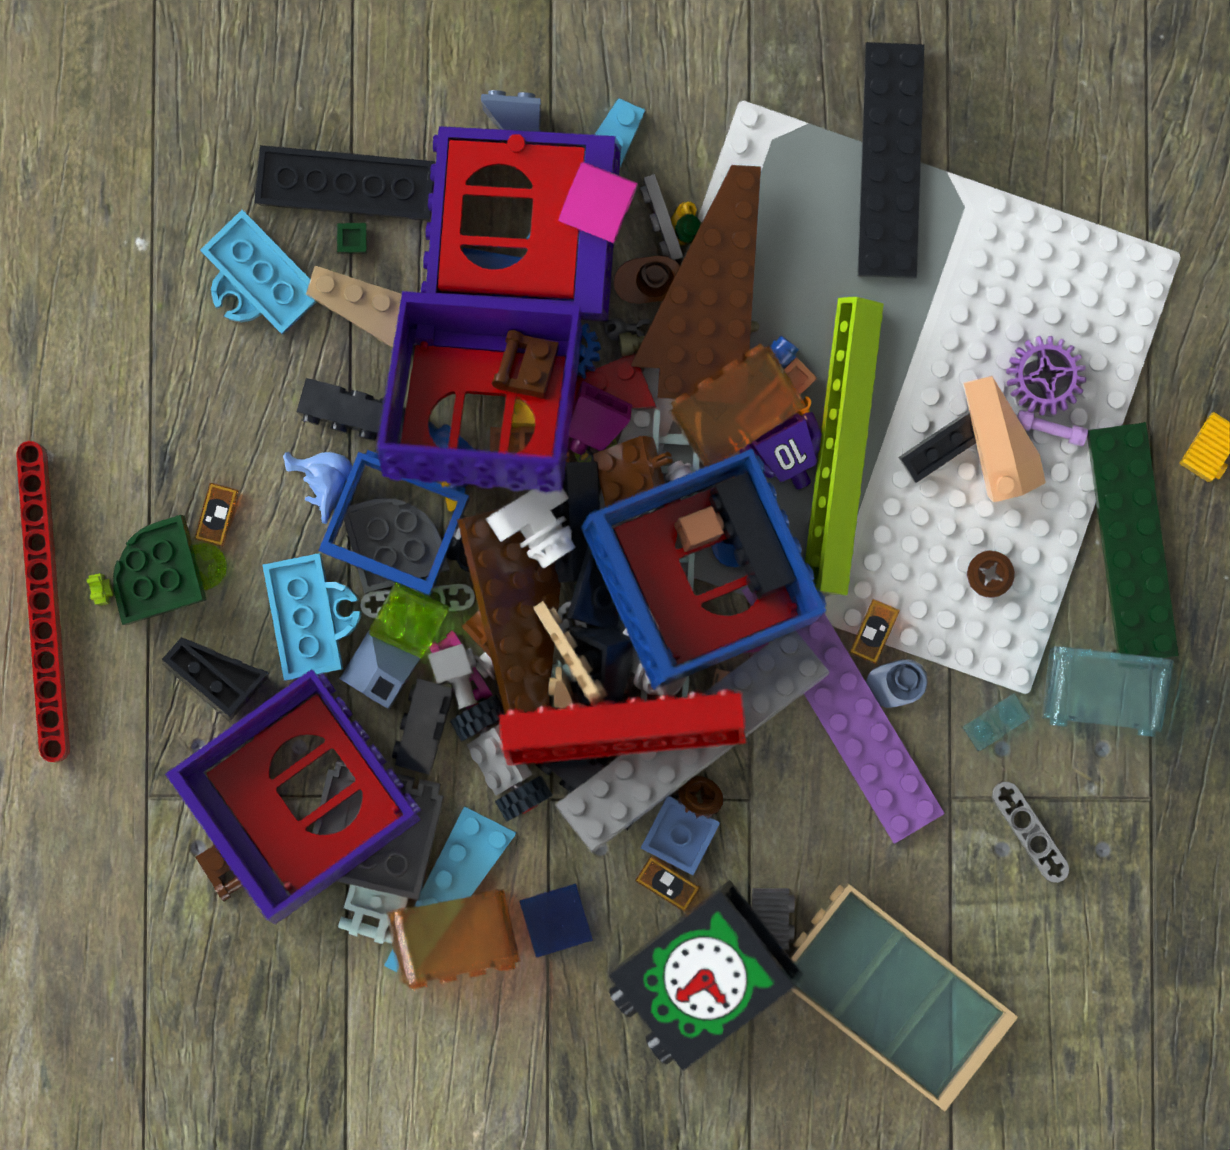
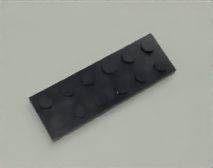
M260 145L254 204L430 221L431 211L428 210L429 193H433L434 182L430 179L431 165L436 163L435 161Z

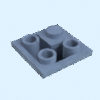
M489 90L488 94H481L483 111L499 130L540 132L541 99L535 98V94L520 92L517 96H506V92L499 90Z
M369 629L341 675L340 680L387 709H391L419 663L420 658L374 630Z

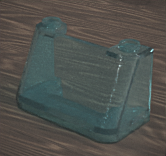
M1052 647L1049 651L1042 718L1050 719L1049 725L1067 727V721L1138 729L1137 735L1155 737L1156 732H1162L1174 660L1069 647Z

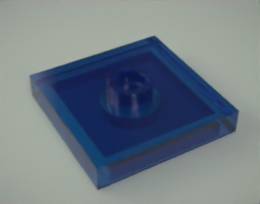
M576 883L519 900L536 958L593 941Z

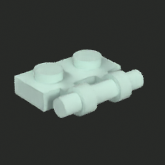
M350 885L344 909L354 911L353 919L341 917L338 928L347 930L350 935L356 937L360 934L374 938V942L380 944L387 942L395 945L398 933L388 931L389 922L401 925L409 898ZM368 915L380 919L378 927L362 923L363 916Z

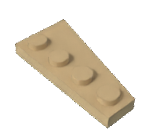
M314 266L306 295L393 348L401 294Z
M541 602L533 607L591 704L597 706L598 702L604 701L602 698L607 695L599 680L592 682L587 673L591 672L592 669L583 655L579 658L576 656L573 649L577 647V644L569 631L563 634L558 625L563 621L553 607L548 610L545 603Z

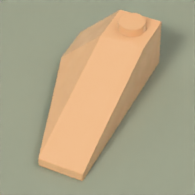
M993 376L964 382L988 497L993 502L1022 496L1045 484L1040 454Z

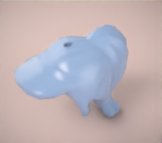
M285 452L283 459L286 470L300 471L306 474L303 480L309 484L317 497L307 496L305 501L319 506L322 523L327 524L332 511L336 509L352 469L350 460L344 455L331 452L319 453L307 459H296L290 452Z

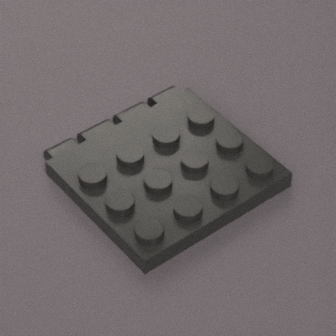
M337 760L334 770L328 769L319 807L355 782L354 776L341 760ZM372 770V772L374 773V775L376 776V778L379 780V782L381 783V785L384 787V789L386 790V792L389 794V796H390L391 799L393 800V798H392V796L390 795V793L387 791V789L385 788V786L382 784V782L380 781V779L377 777V775L375 774V772ZM395 773L404 785L400 791L403 795L408 792L421 810L417 815L421 820L338 879L337 882L419 901L444 796L439 795L441 783L420 779L418 789L416 790L413 789L415 777ZM359 790L317 820L314 825L313 834H334L349 826L361 808L362 791Z

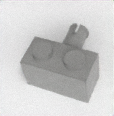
M460 644L429 654L437 683L440 685L447 682L452 684L459 709L476 704L477 702L468 679L474 674L472 667L477 666L472 649H466L464 644Z

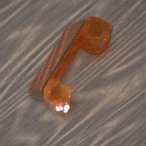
M762 343L744 354L747 360L739 364L736 359L722 368L723 376L717 380L710 376L697 385L700 391L691 397L686 392L670 403L673 408L668 411L669 415L704 468L727 459L806 407L805 402L770 345L764 348Z
M503 888L430 905L410 906L386 911L398 979L400 983L407 984V987H410V989L428 986L427 981L439 979V983L456 981V975L468 973L469 977L482 976L487 974L486 969L489 968L507 971L515 969V963L520 962Z

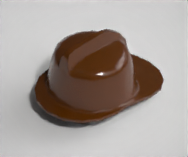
M650 256L626 261L618 268L614 275L613 284L615 291L622 300L628 303L641 304L663 301L680 265L677 261L666 256Z

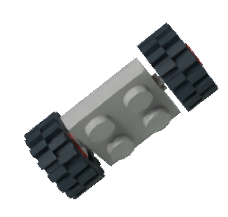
M494 695L468 708L465 712L450 720V723L461 742L481 732V736L468 743L467 746L472 759L480 767L485 776L486 784L493 790L495 796L509 788L513 790L495 801L507 822L520 814L532 810L539 803L553 795L542 775L520 786L522 780L532 775L526 764L507 766L501 748L500 724L492 729L490 727L500 721L499 715H505L502 704L498 697Z

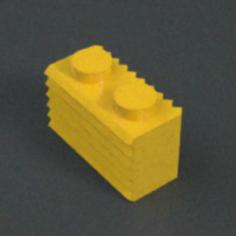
M1215 412L1211 413L1179 464L1206 482H1211L1214 478L1219 480L1228 467L1225 460L1230 454V422Z

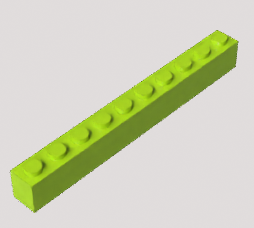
M860 297L838 298L821 429V445L818 453L805 564H809L814 575V580L812 581L816 590L829 595H848L880 330L883 319L884 303Z

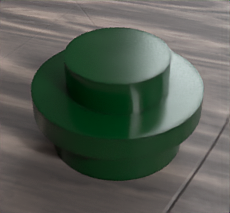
M686 214L678 219L675 233L680 241L692 243L701 225L699 218L692 214Z

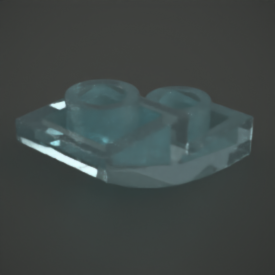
M1013 693L964 725L963 729L979 752L1031 717L1016 694Z

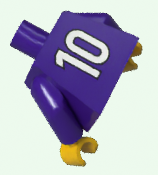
M807 396L804 397V401L807 404L806 408L798 407L795 400L793 410L796 414L749 438L751 444H747V437L740 429H738V432L743 436L741 442L734 443L730 436L728 437L731 446L740 449L739 453L753 449L755 456L758 455L764 464L765 471L763 473L765 477H776L780 482L791 479L795 489H802L811 483L806 470L817 464L816 455L819 453L822 432L814 413L809 411L811 399Z

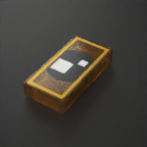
M209 483L194 537L195 540L224 547L239 490Z
M872 599L849 653L876 665L900 610Z
M651 855L635 879L637 883L683 912H686L701 888Z

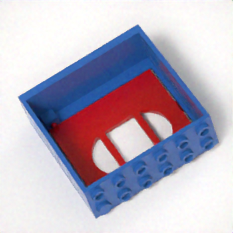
M753 449L593 512L581 526V530L653 690L809 626L826 612V600L822 592L816 590L812 581L814 580L812 569L809 564L804 563L800 555L802 551L801 545L795 536L792 537L788 528L789 520L787 514L783 509L780 510L775 500L777 498L776 490L772 483L767 482L763 473L765 471L764 464L758 455L755 456ZM748 473L796 581L790 587L761 599L757 598L754 604L742 613L722 616L705 610L701 605L747 586L746 577L748 576L746 575L696 596L679 559L723 542L727 538L723 533L718 540L685 552L683 547L680 549L675 548L678 534L674 524L681 517L711 507L709 496H711L710 491L713 488L683 500L680 498L732 477ZM664 505V507L659 510H656L654 512H651L649 514H646L644 516H641L639 518H636L634 520H631L629 522L612 528L613 525H616L618 523H621L623 521H626L628 519H631L633 517H636L638 515H641L643 513H646L648 511H651ZM798 615V617H796V618H794V619H791V620H789V621H787V622H784V623H782V624H779V625H777V626H775V627H772V628H770V629H768V630H765V631H763V632H760V633H758V634H756V635H753V636H751V637H748V638H746V639H744V640H741V641H739V642H736V643H734V644H732V645H729V646H727V647H724V648H722V649H720V650H717V651H715V652H712V653H710V654H708V655H705V656H703V657H700V658H698V659H696V660H693V661H691V662H688V663H686V664H684V665H681V666L675 668L676 665H679V664H681V663H684V662H686V661H688V660H691V659H693V658H696V657H698V656H700V655H703V654H705V653H708V652H710V651H712V650H715V649H717V648H720V647H722V646H724V645H727V644H729V643H732V642H734V641H736V640H739V639H741V638H744V637H746V636H748V635H751V634L756 633V632H758V631H760V630H763V629H765V628H768V627H770V626H772V625H775V624H777V623H780V622H782V621H784V620H787V619H789V618H792V617Z

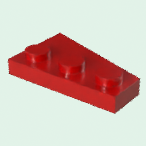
M635 353L632 356H625L596 368L594 372H587L586 379L577 376L574 401L580 384L584 381L632 404V409L657 408L641 367H631Z

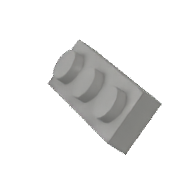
M653 174L644 177V186L640 187V191L645 204L651 203L654 214L649 216L654 231L660 230L663 241L659 242L662 255L672 258L677 263L682 262L683 254L656 176Z

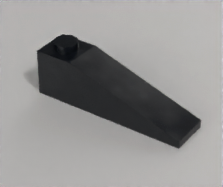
M568 627L567 631H569L577 644L573 651L578 658L582 655L585 657L592 669L587 674L592 682L599 680L607 694L602 699L604 701H613L615 704H621L632 669L633 644L630 637L614 629ZM575 677V682H572L571 686L572 692H577L579 704H583L584 707L593 706Z

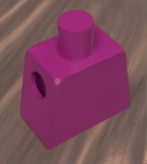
M582 381L573 403L569 436L573 439L569 444V448L579 455H583L588 446L599 451L604 450L630 422L632 404Z

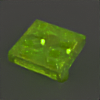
M395 582L369 629V635L422 659L445 619L449 606Z

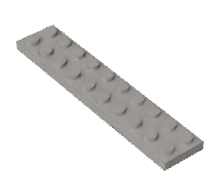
M794 631L773 640L704 692L705 696L717 695V692L721 690H734L735 693L741 692L745 736L747 737L828 676L829 671L801 636ZM735 745L621 755L556 804V808L593 854Z

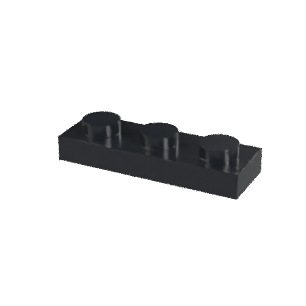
M969 410L898 457L913 482H919L976 444Z

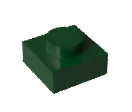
M337 223L338 254H367V223Z

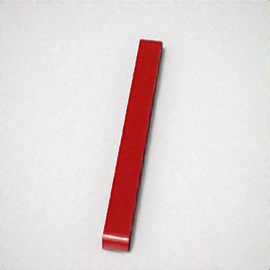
M26 441L19 445L16 458L39 753L44 760L60 762L69 755L70 741L48 455L45 448L34 441ZM37 448L39 452L37 460L28 463L25 458L27 450ZM33 477H39L41 481V486L36 492H30L27 487L28 481ZM35 506H41L43 509L42 518L36 522L30 519L31 509ZM43 535L46 541L45 546L42 550L35 551L32 547V541L36 536ZM44 564L47 567L48 574L43 580H37L34 570L37 566ZM41 594H47L50 598V604L44 610H40L36 604L37 598ZM44 623H49L52 627V634L47 639H42L39 636V628ZM50 652L53 654L55 661L52 667L45 669L41 664V658L45 653ZM48 682H53L57 687V692L52 698H47L43 693V687ZM51 711L56 712L59 716V722L53 728H50L45 721L46 715ZM56 740L61 745V752L57 757H52L48 753V745Z

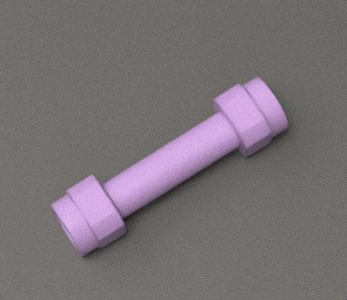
M1019 410L1017 418L1026 431H1029L1030 428L1069 439L1068 443L1084 446L1088 429L1076 425L1070 428L1034 417V413Z

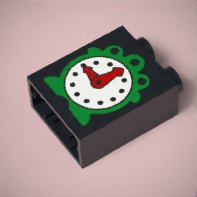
M729 880L620 963L609 975L615 983L609 989V993L613 1002L627 1017H632L638 1013L652 1032L646 1036V1041L653 1054L666 1065L674 1060L681 1070L684 1071L793 989L803 976V973L731 880Z

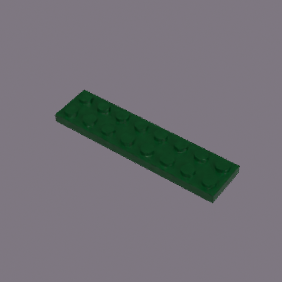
M1146 422L1088 430L1087 441L1118 663L1125 664L1179 656Z

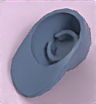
M900 659L874 668L867 676L866 683L880 706L892 708L920 699L926 691L928 681L927 673L921 664L912 659Z

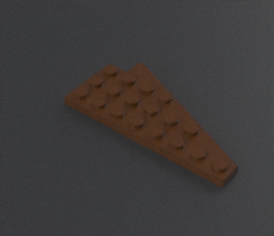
M730 166L632 361L631 367L659 368L657 398L746 403L761 175L760 166Z
M504 507L457 519L504 712L506 714L507 711L514 709L524 710V713L536 712L537 708L546 707L549 703L548 686L549 677L552 674L555 643L533 607L544 602L548 610L554 607L558 613L561 583H558V574L555 569L557 560L542 568L537 560L530 558L526 553L530 550L529 546L526 545L523 548L520 546L526 540L521 530L500 541L486 519Z

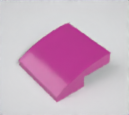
M582 162L558 221L613 243L617 239L625 213L629 211L638 183Z

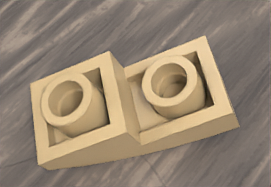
M556 667L555 678L549 677L548 695L554 696V707L566 709V706L575 704L574 695L563 668Z

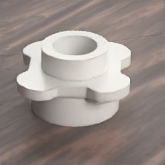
M485 652L480 657L475 655L474 657L478 660L477 666H475L484 678L490 675L494 680L495 671L491 657Z

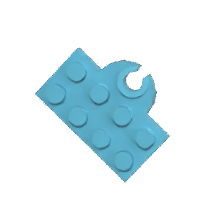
M243 210L200 249L220 271L214 278L211 287L212 299L216 309L222 307L223 300L229 295H234L239 300L238 307L227 311L224 315L225 318L231 321L242 323L252 321L263 315L283 335L317 302L306 295L310 278Z
M321 553L263 564L284 681L298 679L311 669L317 675L322 672L328 673L343 670L338 640L349 636L357 628L362 612L354 611L350 616L343 617L339 613V605L344 600L357 602L359 601L358 596L348 586L338 582H327Z

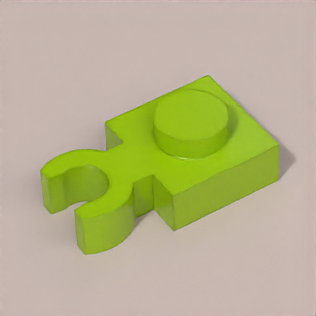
M101 573L90 575L87 578V584L90 587L91 600H94L97 606L110 604L109 596H113L110 579H105V575Z

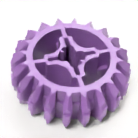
M1041 336L1036 337V347H1034L1030 340H1027L1024 343L1027 352L1018 347L1015 352L1020 359L1016 357L1009 359V362L1016 366V368H1008L1006 370V374L1015 376V379H1010L1006 382L1007 386H1017V389L1012 391L1010 395L1012 397H1016L1018 394L1022 395L1023 398L1018 402L1019 406L1024 405L1026 401L1030 402L1028 412L1032 413L1036 405L1039 406L1038 412L1041 416L1045 414L1046 407H1049L1051 415L1057 414L1056 405L1062 411H1066L1068 405L1065 400L1071 404L1077 402L1072 392L1082 394L1084 391L1076 383L1086 382V377L1078 376L1077 374L1085 371L1086 366H1076L1075 364L1082 358L1081 354L1072 358L1070 353L1075 347L1070 345L1065 351L1062 349L1065 340L1060 339L1055 346L1053 345V336L1047 337L1046 345H1044ZM1046 353L1058 356L1067 367L1054 366ZM1037 354V370L1023 376V368L1027 359ZM1043 367L1047 373L1056 374L1049 379L1050 384L1047 383L1045 378H1036L1043 372ZM1069 376V384L1066 391L1061 396L1055 398L1056 380ZM1025 384L1038 385L1042 389L1043 395H1046V399L1032 394Z

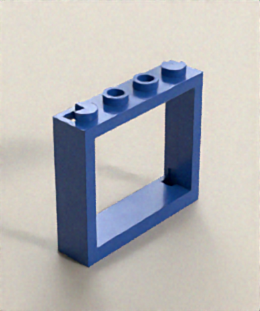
M367 450L366 454L358 452L319 551L431 596L458 530L457 519L463 517L470 500L469 495L464 494L466 489L456 485L442 487L437 481L423 483L415 479L402 478L403 481L458 502L425 581L334 544L365 467L368 466L382 472L378 453Z

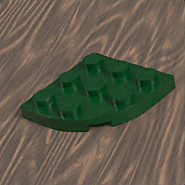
M177 515L150 524L140 529L126 542V547L120 559L116 560L113 573L114 595L122 625L133 624L207 600L185 515Z

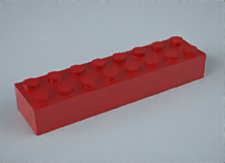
M721 690L717 692V695L708 696L701 692L688 694L686 698L676 699L672 695L657 697V700L654 701L632 698L627 700V703L615 704L613 701H601L596 704L597 706L584 707L583 704H570L566 706V709L554 710V707L546 706L537 708L536 712L524 713V710L514 709L507 711L505 715H499L501 748L507 766L746 744L741 692L735 693L734 690Z

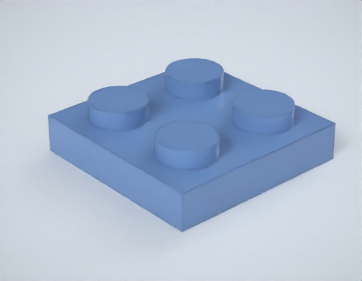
M668 796L655 818L641 849L694 875L720 822L712 818L707 819L702 815L696 818L695 813L691 811L685 813V806L678 804L677 800Z

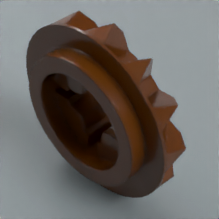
M989 550L981 552L969 563L967 570L968 582L970 587L980 596L988 598L1001 596L1010 589L1014 581L1015 573L1011 561L1007 556L998 551ZM997 563L995 574L1002 581L991 579L985 586L986 575L979 568L988 570Z
M694 776L678 788L676 793L679 795L678 804L685 806V813L691 811L695 813L696 818L702 815L708 819L713 814H718L724 801L722 791L718 785L703 776ZM699 791L701 798L703 800L702 803H699L697 801L698 799L696 797V794H698Z

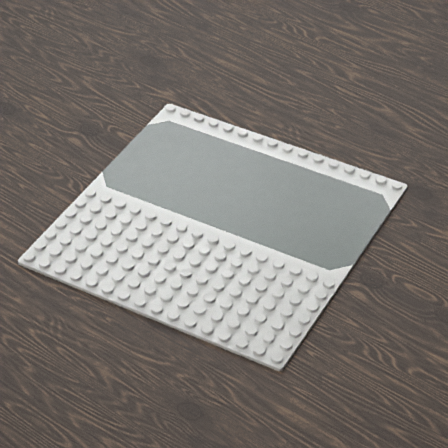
M741 101L738 103L698 218L702 223L731 165L761 167L751 321L758 322L759 330L750 333L748 371L755 377L747 385L746 403H732L718 420L714 421L692 400L657 398L659 368H644L643 374L657 408L632 409L631 420L623 429L618 444L641 435L653 437L654 410H660L659 436L685 434L686 437L694 438L695 412L697 411L701 412L699 470L740 454V449L731 446L728 437L730 436L734 443L741 442L743 436L738 432V429L745 433L747 444H751L749 441L750 437L733 419L772 382L759 369L773 340L777 341L780 336H783L799 348V351L796 353L797 358L817 377L796 401L798 407L806 408L807 404L804 401V397L807 396L811 399L809 411L814 413L819 427L822 429L838 298L860 297L884 303L848 595L823 594L826 600L825 615L832 627L859 635L873 601H876L898 611L884 645L1027 694L1031 691L1096 503L1087 437L1084 446L1068 443L1069 439L1030 428L1026 432L1040 454L1046 483L1022 496L993 502L987 495L977 444H974L917 483L913 482L898 457L969 410L964 382L993 376L1016 416L1019 410L1027 411L1030 402L1026 401L1024 405L1019 406L1018 402L1023 398L1022 395L1018 394L1016 397L1010 395L1012 391L1017 389V386H1007L1006 382L1010 379H1015V376L1006 374V370L1008 368H1016V366L1009 362L1011 357L1020 359L1015 350L1020 347L1027 352L1024 345L1027 340H1030L1034 347H1036L1035 338L1038 336L1042 337L1044 345H1046L1048 336H1053V345L1055 346L1060 339H1064L1065 344L1062 349L1065 351L1070 345H1073L1075 349L1070 355L1073 358L1081 354L1082 358L1075 364L1076 366H1086L1085 371L1077 373L1078 376L1086 377V382L1076 383L1084 391L1082 394L1072 392L1077 402L1071 404L1065 400L1068 405L1066 411H1062L1056 405L1057 414L1051 415L1049 407H1046L1045 414L1041 416L1038 412L1039 406L1036 405L1032 412L1034 417L1070 428L1076 425L1088 430L1123 425L1175 275L1180 254L1162 246L921 163L916 279L857 276L862 142L761 106ZM1046 353L1054 366L1067 367L1058 356ZM1037 354L1027 359L1023 368V376L1037 370ZM1043 367V372L1036 378H1045L1047 383L1050 384L1049 379L1056 374L1047 373ZM1069 376L1056 380L1055 398L1061 396L1066 391L1069 384ZM1025 384L1032 394L1046 399V395H1043V391L1038 385ZM793 403L766 429L795 415ZM658 444V455L668 451L672 455L670 458L673 459L671 464L681 460L683 464L690 463L691 467H693L694 445ZM817 464L806 470L811 483L802 489H795L791 479L780 482L776 477H765L767 482L772 483L776 490L777 498L775 500L780 510L783 509L787 514L789 520L788 528L792 537L795 536L801 545L802 551L800 555L804 563ZM663 473V477H664L665 483L670 482V481H667V480H666V478H665L666 474ZM715 485L710 486V487H708V488H705V489H703V490H700V491H698V493H701V492H703V491H706V490H708V489H711V488H713ZM602 490L599 496L600 510L606 508ZM664 505L656 508L655 511L663 508ZM649 511L636 517H633L631 519H628L626 521H623L621 523H618L616 525H613L612 528L629 522L631 520H634L636 518H639L641 516H644L646 514H649ZM677 535L675 548L680 549L683 546ZM711 546L695 553L694 578L720 587L747 575L743 566L733 568L720 563L714 556ZM989 550L998 551L1007 556L1014 567L1015 573L1010 589L1003 595L994 598L978 595L970 587L967 578V570L971 560L977 554ZM681 563L685 575L688 576V563ZM997 563L988 570L979 568L986 575L985 586L991 579L1002 581L995 574ZM748 586L742 587L733 592L744 595L742 590ZM874 604L870 616L882 617L890 625L895 612Z

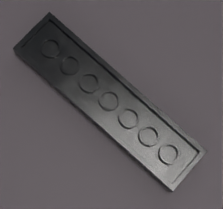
M866 42L857 276L914 279L917 277L925 44Z

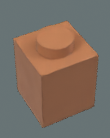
M711 506L679 518L674 527L684 551L687 552L718 540L723 535L724 524L719 513H715Z

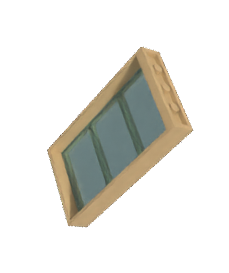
M847 883L844 887L839 884L829 897L833 902L826 910L820 908L812 918L811 923L814 926L808 934L803 931L792 944L796 949L790 957L801 970L803 976L791 990L942 1110L946 1111L1018 1016Z

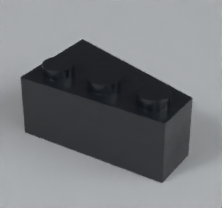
M182 637L162 658V665L229 722L269 676V672L257 669L242 663L240 660L232 659Z
M417 679L416 685L412 684L408 701L411 702L409 713L404 712L400 729L404 730L401 742L396 741L392 753V758L396 759V766L431 775L454 695L453 688Z

